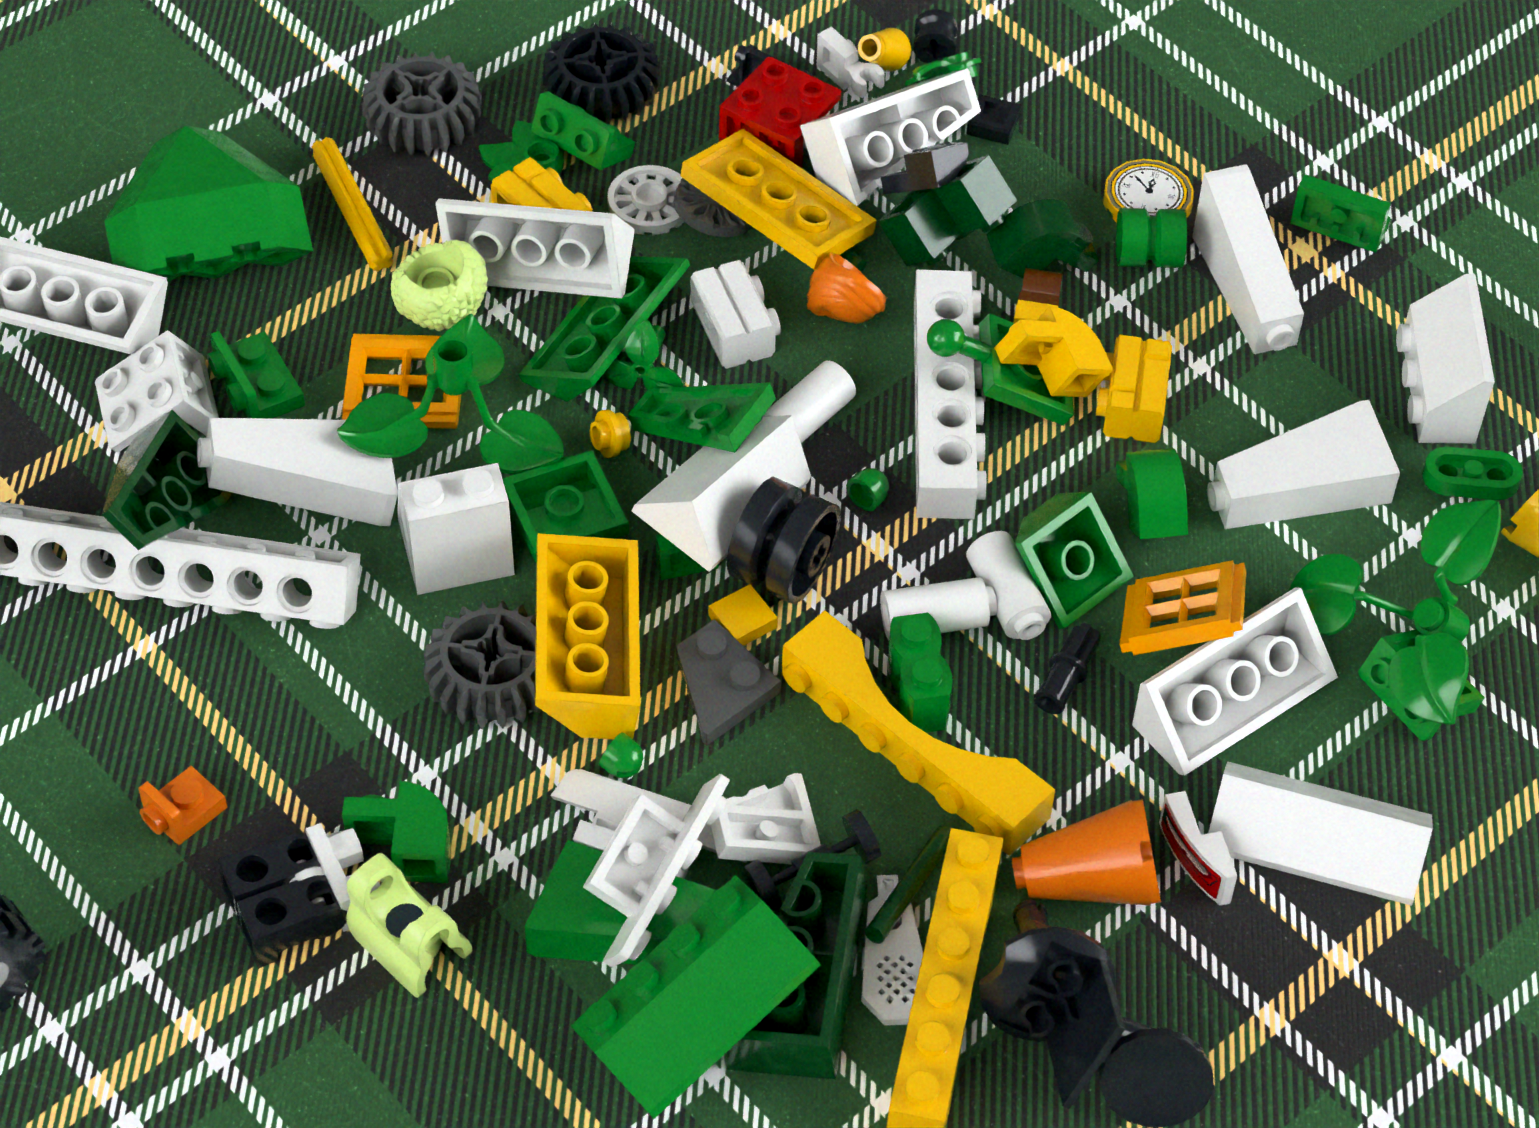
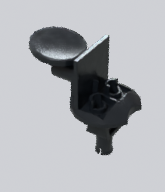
M1026 900L1019 903L1012 913L1018 935L1004 941V953L999 964L990 974L979 980L981 1006L993 1025L1014 1038L1036 1042L1047 1041L1063 1107L1068 1109L1072 1107L1099 1068L1100 1087L1104 1098L1111 1109L1128 1122L1154 1128L1172 1127L1192 1119L1207 1105L1214 1089L1213 1068L1202 1047L1183 1033L1165 1028H1152L1123 1017L1115 993L1114 963L1103 945L1082 931L1058 926L1050 927L1047 919V910L1041 902L1037 907L1036 900Z

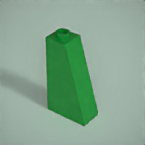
M567 840L524 926L527 954L543 958L603 962L604 957L627 919V916L583 888L603 851ZM676 876L672 882V885L677 887L674 898L662 914L658 915L655 913L646 928V930L651 932L648 944L637 959L632 961L628 958L620 964L636 965L669 936L673 929L681 925L699 909L716 890Z

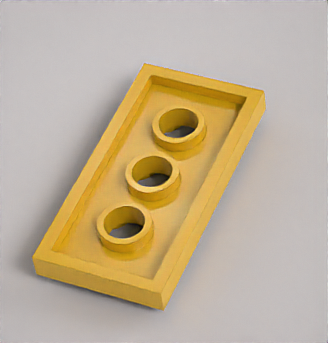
M745 129L739 130L682 163L680 177L814 270L817 269L819 263L830 252L840 255L874 234L877 222L875 218Z

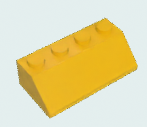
M538 533L535 705L581 738L614 739L621 732H624L632 739L634 737L640 710L638 540Z

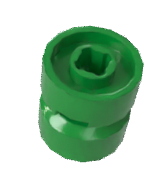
M1119 208L1116 224V262L1118 267H1144L1148 260H1152L1156 267L1183 268L1187 247V218L1185 209H1159L1155 216H1150L1146 208Z

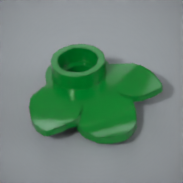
M968 52L946 57L915 68L912 71L913 77L907 79L904 84L907 86L964 69L969 70L971 78L979 76L976 65L982 63L981 58L969 59Z
M520 120L514 123L512 142L479 145L481 159L486 166L492 169L488 175L490 181H493L494 178L507 170L513 171L514 166L529 157L538 162L543 168L551 167L560 174L564 168L563 154L554 142L531 131V123Z

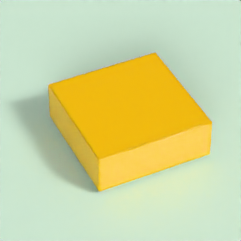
M750 584L708 605V616L710 619H715L743 646L778 628V617Z

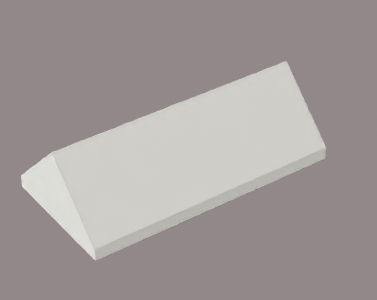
M440 198L435 203L442 243L451 240L465 241L470 244L471 248L478 251L486 263L487 286L623 298L625 294L635 229L616 214Z
M0 237V322L128 354L135 353L145 344L159 336L168 285L166 277Z
M793 416L762 417L761 421L756 424L735 453L703 446L640 499L631 511L710 572L727 557L729 545L739 518L753 493L765 480L774 476L800 489L809 482L811 474Z
M1293 588L1243 620V630L1234 632V637L1208 641L1140 684L1132 726L1178 774H1188L1338 678L1302 589Z
M1227 761L1208 833L1222 832L1231 858L1412 906L1433 825L1431 814Z

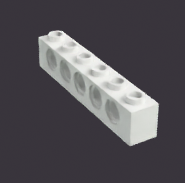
M916 270L914 290L916 518L974 519L976 501L985 500L986 471L977 470V462H984L985 433H976V425H983L984 397L975 396V389H982L983 385L981 362L959 353L951 357H941L933 353L927 344V332L930 326L940 319L956 321L963 328L966 336L980 341L979 325H973V318H980L981 290H972V271Z

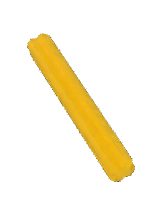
M329 137L324 138L322 141L316 140L312 144L313 157L370 268L378 272L383 268H390L394 262L392 259L393 252L335 141Z

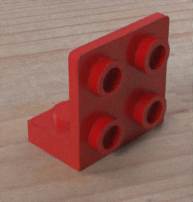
M767 57L719 106V142L739 130L745 129L802 168L804 137L800 125L824 117L841 99V90L773 57Z

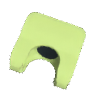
M383 853L376 854L370 858L347 881L350 905L346 916L351 934L414 997L419 998L426 992L425 977L432 965V959L438 953L442 942L463 959L472 953L473 950L469 940L458 931L455 921L437 904L432 906L406 881L401 870ZM380 880L382 884L370 893L372 887Z

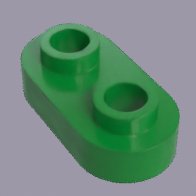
M1439 447L1432 450L1426 458L1422 472L1425 485L1437 494L1489 500H1505L1512 497L1517 492L1523 475V469L1519 461L1508 453L1457 447Z

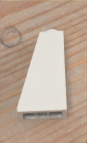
M1247 164L1204 173L1192 237L1253 354L1271 350H1283L1289 346L1297 345L1304 312Z
M1363 400L1217 461L1214 480L1208 483L1207 495L1212 511H1218L1224 528L1230 529L1392 503L1400 471L1370 401Z
M210 418L206 438L198 439V467H206L208 487L378 526H390L398 497L392 458L369 456L343 442L338 436L337 429L346 420Z

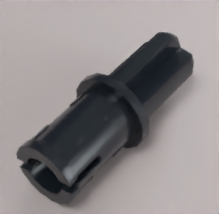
M1082 623L1080 626H1075L1061 651L1051 656L1049 660L1050 670L1040 688L1034 694L1035 704L1043 711L1055 715L1061 714L1076 684L1082 683L1086 679L1088 673L1086 666L1101 641L1100 632L1093 629L1091 624Z

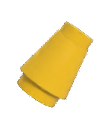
M886 28L863 36L858 43V53L862 59L877 64L883 70L891 72L901 69L907 63L911 55V44L903 31L897 28Z

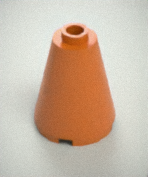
M1143 799L1127 801L1020 845L1021 856L1012 858L1016 888H1027L1029 898L1148 906L1161 902Z

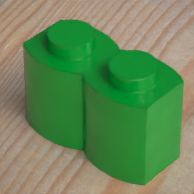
M928 612L892 618L887 659V671L890 681L898 691V712L925 733L946 730L949 721L953 685L950 667L940 655L942 644L940 628L936 620Z

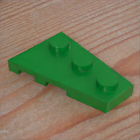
M770 382L651 388L646 391L628 413V417L634 431L735 453L756 424L761 421L763 415L776 400Z

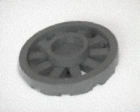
M683 178L681 179L676 188L673 202L677 214L686 224L702 233L717 237L738 236L752 228L751 225L734 215Z

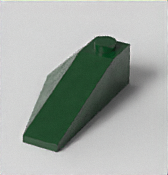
M173 410L169 411L133 439L117 465L102 512V516L137 550L220 508L227 503L232 492L208 487L206 467H198L197 443L200 437Z

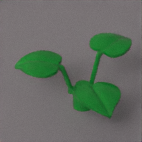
M473 314L467 315L449 328L427 353L425 359V370L428 375L427 387L418 408L414 410L413 403L402 395L393 393L377 394L359 403L351 411L345 423L337 429L338 436L343 442L363 454L379 458L404 456L414 452L427 440L428 428L420 418L427 414L436 388L439 387L448 395H460L469 389L484 425L491 430L482 436L479 443L480 454L488 465L498 463L500 472L518 474L534 468L555 464L564 455V446L560 436L541 416L526 410L513 409L504 413L498 423L492 419L479 386L489 384L501 375L505 366V356L500 345L482 328Z
M1495 500L1457 503L1441 509L1429 520L1422 534L1421 554L1426 563L1437 567L1434 573V580L1442 597L1424 599L1417 604L1414 610L1370 593L1359 591L1358 588L1363 578L1362 566L1353 558L1343 554H1326L1306 564L1293 579L1289 591L1293 588L1302 589L1321 636L1337 634L1348 626L1355 615V600L1367 602L1412 620L1416 629L1422 635L1415 637V646L1400 649L1393 656L1388 671L1390 689L1395 698L1414 714L1433 722L1453 725L1456 720L1458 703L1469 672V657L1462 641L1469 632L1470 621L1463 610L1454 606L1458 601V597L1451 593L1445 577L1452 583L1463 586L1474 581L1483 573L1492 558L1501 525V505Z

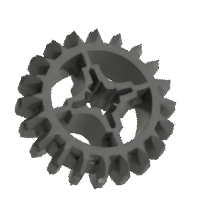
M433 51L427 57H419L416 52H414L412 58L407 59L397 55L394 64L382 62L381 70L371 72L369 82L364 84L362 113L366 119L367 128L370 131V135H376L380 145L390 144L393 152H398L405 148L410 156L416 151H425L430 156L433 149L439 148L447 153L450 143L462 145L464 136L473 135L475 124L479 123L482 99L477 81L474 78L473 72H468L465 69L463 62L453 63L450 55L441 59H437Z
M482 600L478 610L473 612L462 605L459 619L445 615L443 629H433L430 637L431 644L426 645L424 651L426 666L423 667L424 678L428 682L430 695L433 697L434 702H441V708L444 710L445 715L457 712V718L461 721L462 725L472 718H477V724H479L481 729L485 727L488 720H497V723L504 729L507 718L515 717L521 723H524L527 709L540 713L541 709L535 705L536 614L527 617V611L523 604L510 611L504 600L501 601L497 608H488Z

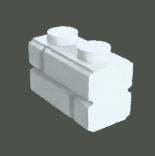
M740 260L722 264L718 269L711 267L699 270L691 276V303L722 367L724 366L725 369L745 364L749 359L753 362L771 357L775 353V337L781 333L777 312L774 308L766 309L763 303L764 290L757 275L750 277L744 263Z

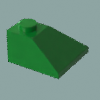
M1092 492L1057 493L1023 518L1015 545L1059 629L1068 627L1134 577Z

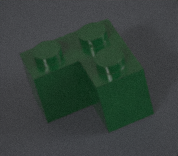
M986 155L965 162L959 174L952 181L939 188L912 191L878 222L906 266L921 262L933 265L950 253L951 250L948 246L954 240H960L977 229H981L983 233L988 232L1003 223L1006 219L1004 212L1017 199L990 156Z

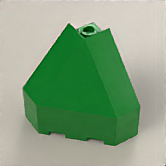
M187 125L154 143L104 220L112 263L114 265L166 277L167 282L181 275L218 279L247 263L283 267L313 251L300 187L221 132Z

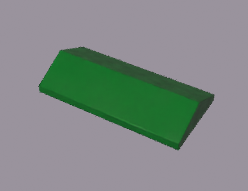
M631 256L623 298L584 295L518 374L521 381L565 402L592 388L624 349L634 329L649 318L689 268L690 263L688 259Z

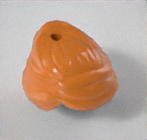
M830 252L810 276L807 309L817 316H827L838 321L859 324L867 322L876 314H879V312H884L887 297L852 263L840 255Z

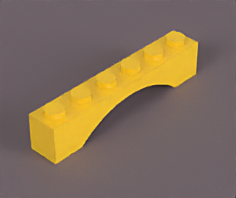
M825 610L783 645L782 676L794 691L798 693L804 692L821 706V709L828 718L847 726L858 735L860 741L867 749L874 753L879 752L896 765L899 773L906 780L921 785L935 797L937 803L950 814L956 813L969 823L976 833L1004 838L1002 851L1010 856L1016 851L1020 845L1051 818L1055 789L1017 759L986 756L956 748L933 738L910 723L889 703L875 683L865 659L862 639Z
M955 828L950 830L890 1101L887 1128H946L974 982L997 884L1004 838Z

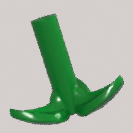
M648 320L639 324L627 340L625 351L633 363L616 359L603 374L609 382L623 389H632L638 377L643 378V383L647 390L651 388L683 387V381L675 371L668 367H654V361L659 355L660 347L665 338V330L659 325H651Z

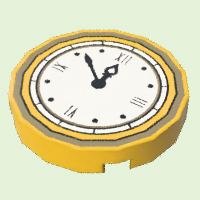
M1139 159L1125 162L1113 169L1105 182L1103 204L1106 211L1109 209L1113 214V220L1116 223L1119 208H1146L1150 216H1155L1159 209H1185L1186 218H1188L1192 209L1194 189L1189 178L1177 167L1160 160Z

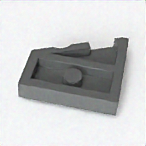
M715 619L676 645V659L681 675L685 678L687 684V695L691 708L695 710L701 740L706 746L781 693V681Z

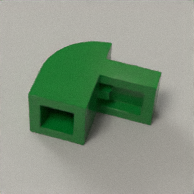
M1169 448L1126 452V461H1116L1117 481L1128 493L1129 529L1139 539L1188 535L1186 485L1182 465L1176 450Z
M400 781L398 799L385 798L379 795L344 797L342 811L344 829L353 828L360 844L392 845V863L401 870L407 882L448 883L451 861L448 819L442 802L434 793L421 785Z

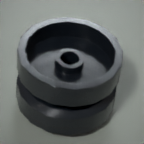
M774 476L765 480L753 493L733 532L726 563L728 574L754 586L765 581L768 593L789 603L797 604L814 587L833 551L841 521L840 506L814 494L802 500L800 488Z

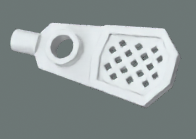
M877 875L878 897L868 902L867 926L898 884V875ZM911 903L897 921L900 926L892 929L883 943H873L867 937L865 941L861 1002L883 1025H908L923 957V950Z

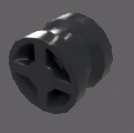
M939 9L927 10L921 13L915 20L914 33L916 36L913 45L915 56L924 63H930L955 55V37L957 36V21L955 17L949 12Z

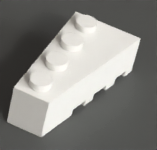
M964 69L936 76L802 124L800 128L816 178L857 206L868 198L867 195L882 186L881 176L897 173L906 166L904 155L912 153V150L931 146L938 141L944 140L981 112L969 70Z

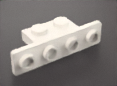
M719 774L702 786L683 821L643 794L634 798L583 886V888L627 916L626 921L603 959V962L613 968L628 958L634 961L648 944L651 932L646 930L649 922L655 913L658 915L662 914L671 903L677 891V887L672 885L674 878L680 868L686 870L695 860L702 847V843L697 840L705 824L711 826L716 821L727 803V799L722 794L730 780L724 775Z

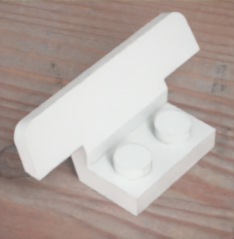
M582 769L568 771L551 794L554 800L596 813L592 823L583 820L579 821L573 841L600 851L605 850L634 798L640 794H643L681 821H683L691 807L689 804ZM705 824L697 840L702 843L701 848L717 853L711 827ZM690 866L686 870L680 868L676 876L685 879Z

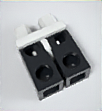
M321 823L305 828L306 834L297 833L218 859L222 888L235 918L241 926L242 934L258 969L278 961V952L310 939L329 937L341 928L343 932L349 930L346 916L350 905L347 881L351 875L346 877L343 869L364 861L363 850L353 828L326 835ZM379 881L372 887L370 893L380 886Z

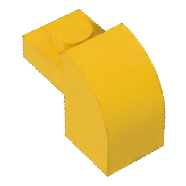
M1049 306L1037 320L1028 318L1014 323L1009 328L1006 336L994 347L1002 364L1037 365L1051 396L1087 397L1113 371L1107 354L1092 329L1074 314L1058 307Z

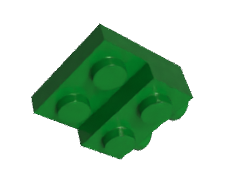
M592 450L575 456L563 457L557 463L550 466L534 468L503 478L509 500L510 521L518 538H524L535 563L537 562L538 533L612 539L629 534L628 520Z

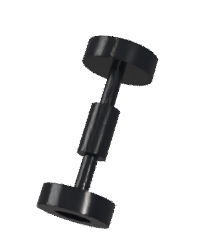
M858 809L842 816L848 838L828 848L825 844H822L809 851L840 854L854 847L857 854L861 855L862 861L865 864L882 855L873 830ZM807 853L791 860V867L770 877L760 860H756L743 867L751 890L773 912L782 906L776 886L797 875Z

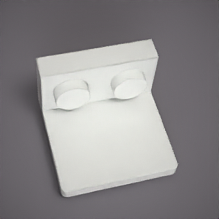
M168 330L114 367L108 369L95 380L108 446L115 452H120L129 446L133 439L171 410L186 424H190L204 435H207L209 419L219 418L204 356Z

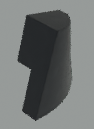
M944 142L912 150V153L904 155L905 171L880 177L883 194L933 189L949 183L959 174L968 158L967 142Z

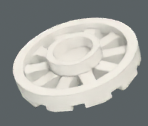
M643 165L628 169L618 175L608 189L609 211L634 228L635 234L644 235V232H652V235L668 233L670 228H677L684 222L677 214L673 202L676 188L682 177L672 169L656 165ZM648 176L655 177V180L648 179ZM630 181H633V182L636 183V184H635V185H632V184H630L629 182H630ZM670 182H673V184H671V185H669V186H667V187L665 186V184H669Z

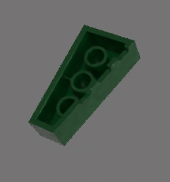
M807 852L780 908L781 916L779 919L811 952L821 966L723 1055L727 1070L836 1080L867 892L861 855Z

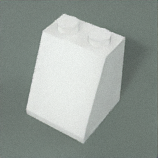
M498 463L398 483L397 516L417 595L515 575L509 500Z

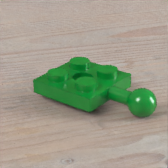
M989 313L979 323L980 341L966 336L963 328L951 319H940L930 326L927 332V344L933 353L941 357H951L959 353L981 362L983 395L1063 426L1074 415L1073 397L1051 396L1037 365L1000 363L994 347L1006 336L1009 328L1014 324L1013 322Z

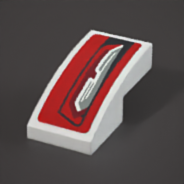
M1186 791L1165 794L1159 825L1171 851L1184 871L1206 895L1220 906L1230 904L1237 873L1222 832L1201 835Z

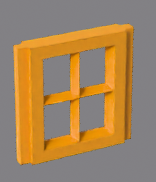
M353 334L342 407V420H347L351 411L362 402L364 386L399 387L398 394L406 398L409 387H427L428 375H410L412 360L425 361L427 353L441 336ZM367 359L402 360L401 374H365ZM444 393L443 403L431 402L427 414L420 418V420L425 423L427 428L457 429L461 394L448 395ZM412 402L414 410L421 404V402Z
M1232 560L1136 579L1135 584L1127 586L1120 637L1122 653L1132 651L1134 656L1234 637V632L1243 630L1246 587L1245 564H1234ZM1217 587V592L1190 597L1191 592ZM1180 595V599L1153 604L1155 599ZM1215 611L1214 616L1187 621L1189 615ZM1178 618L1177 623L1150 628V624L1153 622Z

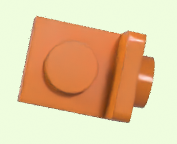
M192 766L159 791L148 781L138 788L143 805L140 815L144 822L154 833L160 835L165 832L178 845H181L228 808L225 796Z

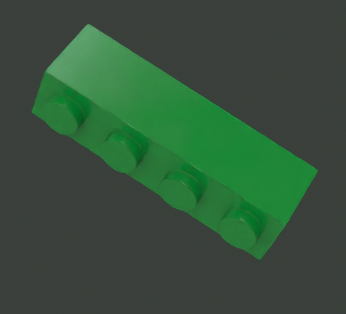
M735 875L723 887L716 890L688 919L673 929L665 940L641 962L634 965L618 983L598 1001L590 1005L585 1013L570 1026L650 1116L655 1119L821 964L767 904Z

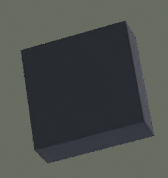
M979 94L977 100L981 112L967 122L966 135L1008 145L1021 114V104Z

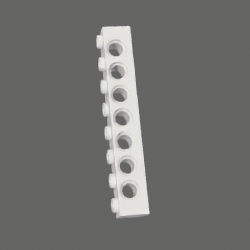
M0 502V576L18 577V582L24 585L41 586L49 582L67 584L66 588L72 592L90 593L97 589L114 591L116 597L125 600H139L149 596L162 598L164 604L173 607H189L196 603L210 605L214 612L221 614H238L242 610L261 613V618L277 622L287 621L292 617L310 620L309 624L311 626L323 629H332L344 625L356 612L361 556L359 553L180 528L154 543L137 550L103 516ZM4 535L11 537L16 542L18 554L6 547ZM52 542L64 548L67 554V561L58 558L54 554ZM100 549L112 554L116 562V568L110 567L102 561ZM148 556L157 558L163 564L164 575L158 574L151 569L148 563ZM197 563L203 564L211 570L214 577L213 582L206 581L200 577L196 569ZM245 571L256 573L262 580L263 589L252 587L245 578ZM293 578L305 580L312 589V596H305L299 593L294 586Z

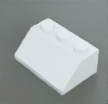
M1464 274L1412 303L1409 307L1405 324H1399L1397 328V350L1405 354L1402 366V383L1404 387H1410L1411 392L1407 407L1409 423L1416 424L1418 443L1475 444L1495 382L1476 275Z

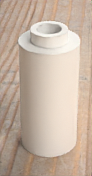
M824 361L769 407L763 417L792 415L800 442L802 443L855 397V384L850 375L840 365L832 361Z
M994 531L979 537L968 548L966 557L976 577H981L985 586H993L997 601L996 616L1005 634L1010 638L1022 640L1037 637L1044 631L1046 624L1049 622L1051 611L1034 582L1011 535L1005 531Z
M981 577L882 591L880 596L882 621L888 640L892 618L897 616L928 612L936 620L941 633L987 627L990 616L997 614L993 586H985Z

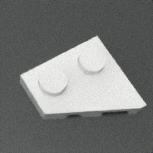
M800 773L788 775L783 784L771 789L762 785L749 790L747 795L743 797L733 796L728 798L723 811L710 826L718 859L760 860L761 862L791 864V860L821 845L803 777Z

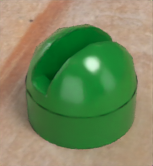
M865 468L857 472L847 482L846 490L850 499L859 508L865 511H873L887 497L889 482L882 471L875 468Z
M621 732L613 739L603 753L599 766L615 777L630 778L638 773L642 766V748L634 739Z

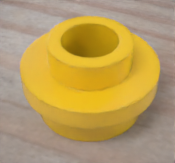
M607 409L601 410L596 414L594 422L590 425V438L594 448L600 450L601 454L606 458L616 457L621 451L629 448L631 432L629 423L622 413H614Z

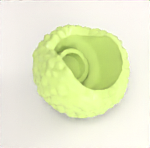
M459 240L434 243L433 245L426 244L425 247H420L418 251H413L412 255H407L399 267L392 272L391 296L397 311L422 328L428 327L431 330L436 329L437 331L448 330L469 314L476 315L477 309L481 306V302L484 299V293L487 291L488 277L486 275L485 260L478 251L471 248L468 242Z

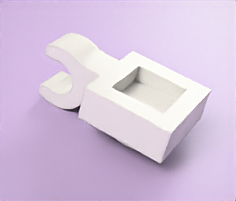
M832 27L818 33L816 66L840 88L845 90L851 87L852 92L856 96L864 98L867 94L866 81L873 82L878 88L884 87V70L877 64L860 62L858 50L850 40L842 37Z

